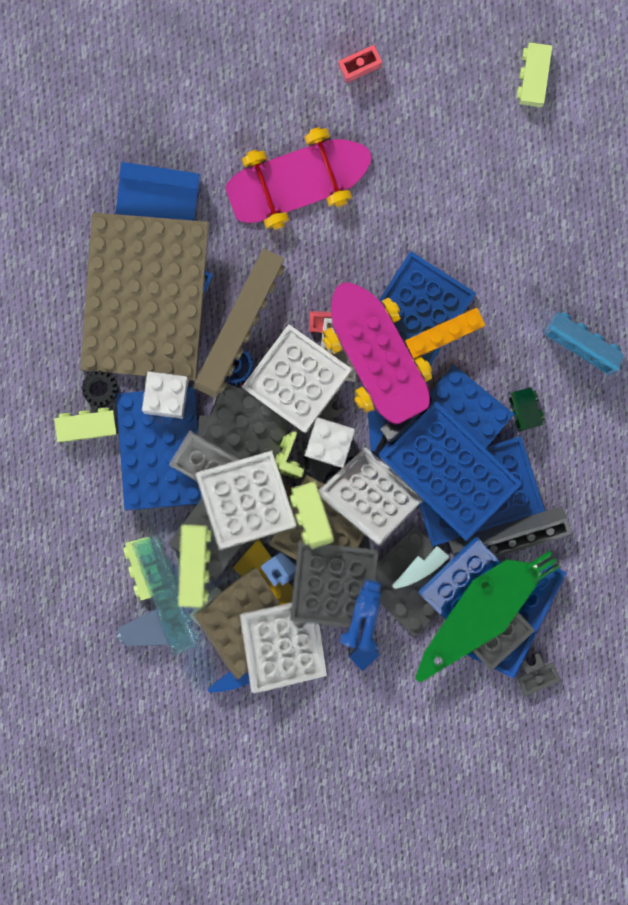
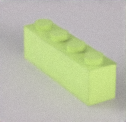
M182 525L178 606L203 607L205 602L208 603V590H205V582H209V570H206V562H210V550H207V542L211 541V530H208V526Z

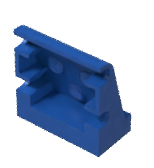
M121 162L115 214L196 221V209L202 182L200 173Z

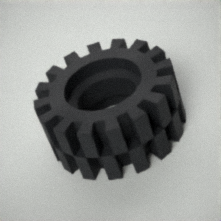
M99 370L98 372L93 371L91 374H88L81 386L85 400L94 406L103 407L109 405L115 400L118 393V385L115 378L109 373ZM97 381H103L107 385V392L103 396H96L92 391V387Z

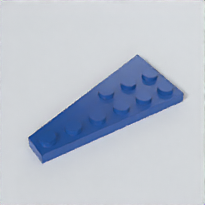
M551 565V566H549L548 568L544 569L543 571H541V573L544 572V571H546L547 569H549V568L552 567L553 565ZM558 568L538 582L518 611L535 631L494 668L495 670L515 679L567 572ZM473 651L467 654V656L483 663Z

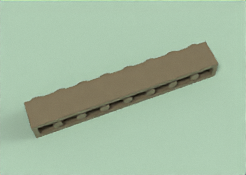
M263 248L195 381V389L214 398L217 397L218 393H223L227 384L224 381L227 376L231 377L235 369L233 363L235 359H240L244 351L241 347L244 342L248 343L252 332H250L252 325L256 327L261 317L258 315L259 311L266 308L269 301L267 296L269 292H274L277 285L275 280L277 276L281 277L285 270V266H283L285 258Z

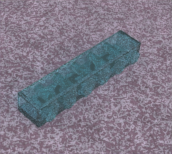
M156 534L131 543L172 656L198 647L197 634L190 627L192 623L188 612L185 613L183 606H178L179 594L176 588L178 582L175 575H171L169 569L171 563L168 556H165L163 553L164 543L161 537L158 538Z

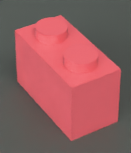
M372 45L339 60L338 67L347 84L382 68V60L375 45Z

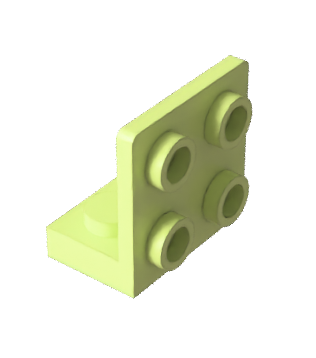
M294 431L283 436L282 443L279 446L282 448L281 452L276 454L274 459L280 474L297 479L302 477L304 469L299 468L300 464L296 462H286L297 434Z

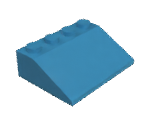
M557 312L543 334L607 375L618 371L624 357L620 347L613 343L611 345L604 342L605 338L597 333L593 335L588 332L589 328L580 322L578 324L571 321L572 317L565 312H561V314Z

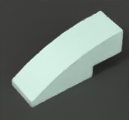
M438 546L433 549L424 561L417 556L394 582L392 587L397 589L423 579L439 568L449 556Z

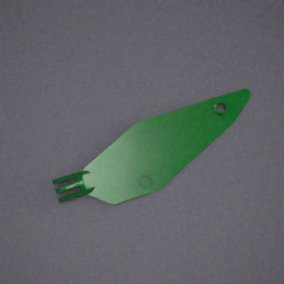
M551 550L530 563L507 559L474 579L425 649L415 675L416 681H425L504 632L538 582L561 567L559 564H555L541 573V571L557 561L555 557H552L537 566L538 563L553 554ZM437 657L442 659L439 664L434 662Z

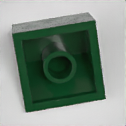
M532 387L507 395L512 412L514 413L518 432L543 425L542 421L545 418L542 409L538 410L536 402H539L536 390L533 391Z

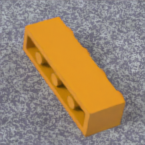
M475 308L409 338L404 343L414 360L484 328L485 323L478 308Z

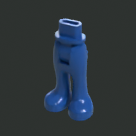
M365 580L364 587L361 588L355 604L350 629L340 637L342 644L352 648L357 647L362 619L366 617L359 649L364 651H375L377 649V642L373 639V632L380 608L381 583Z

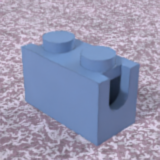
M281 552L263 564L261 568L273 586L279 582L283 585L295 577L297 560Z

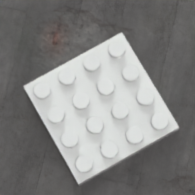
M288 324L244 383L242 389L249 392L260 402L306 434L353 370Z
M366 447L318 492L322 499L377 544H380L423 501L388 465Z
M272 451L195 474L219 550L296 527Z
M292 603L240 614L251 691L253 693L327 676L319 624L290 621Z

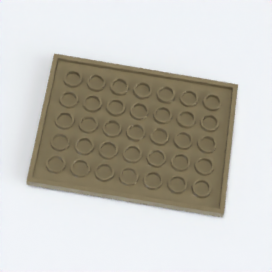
M92 212L80 370L97 372L99 370L108 373L147 376L148 372L186 376L188 380L196 381L210 222Z

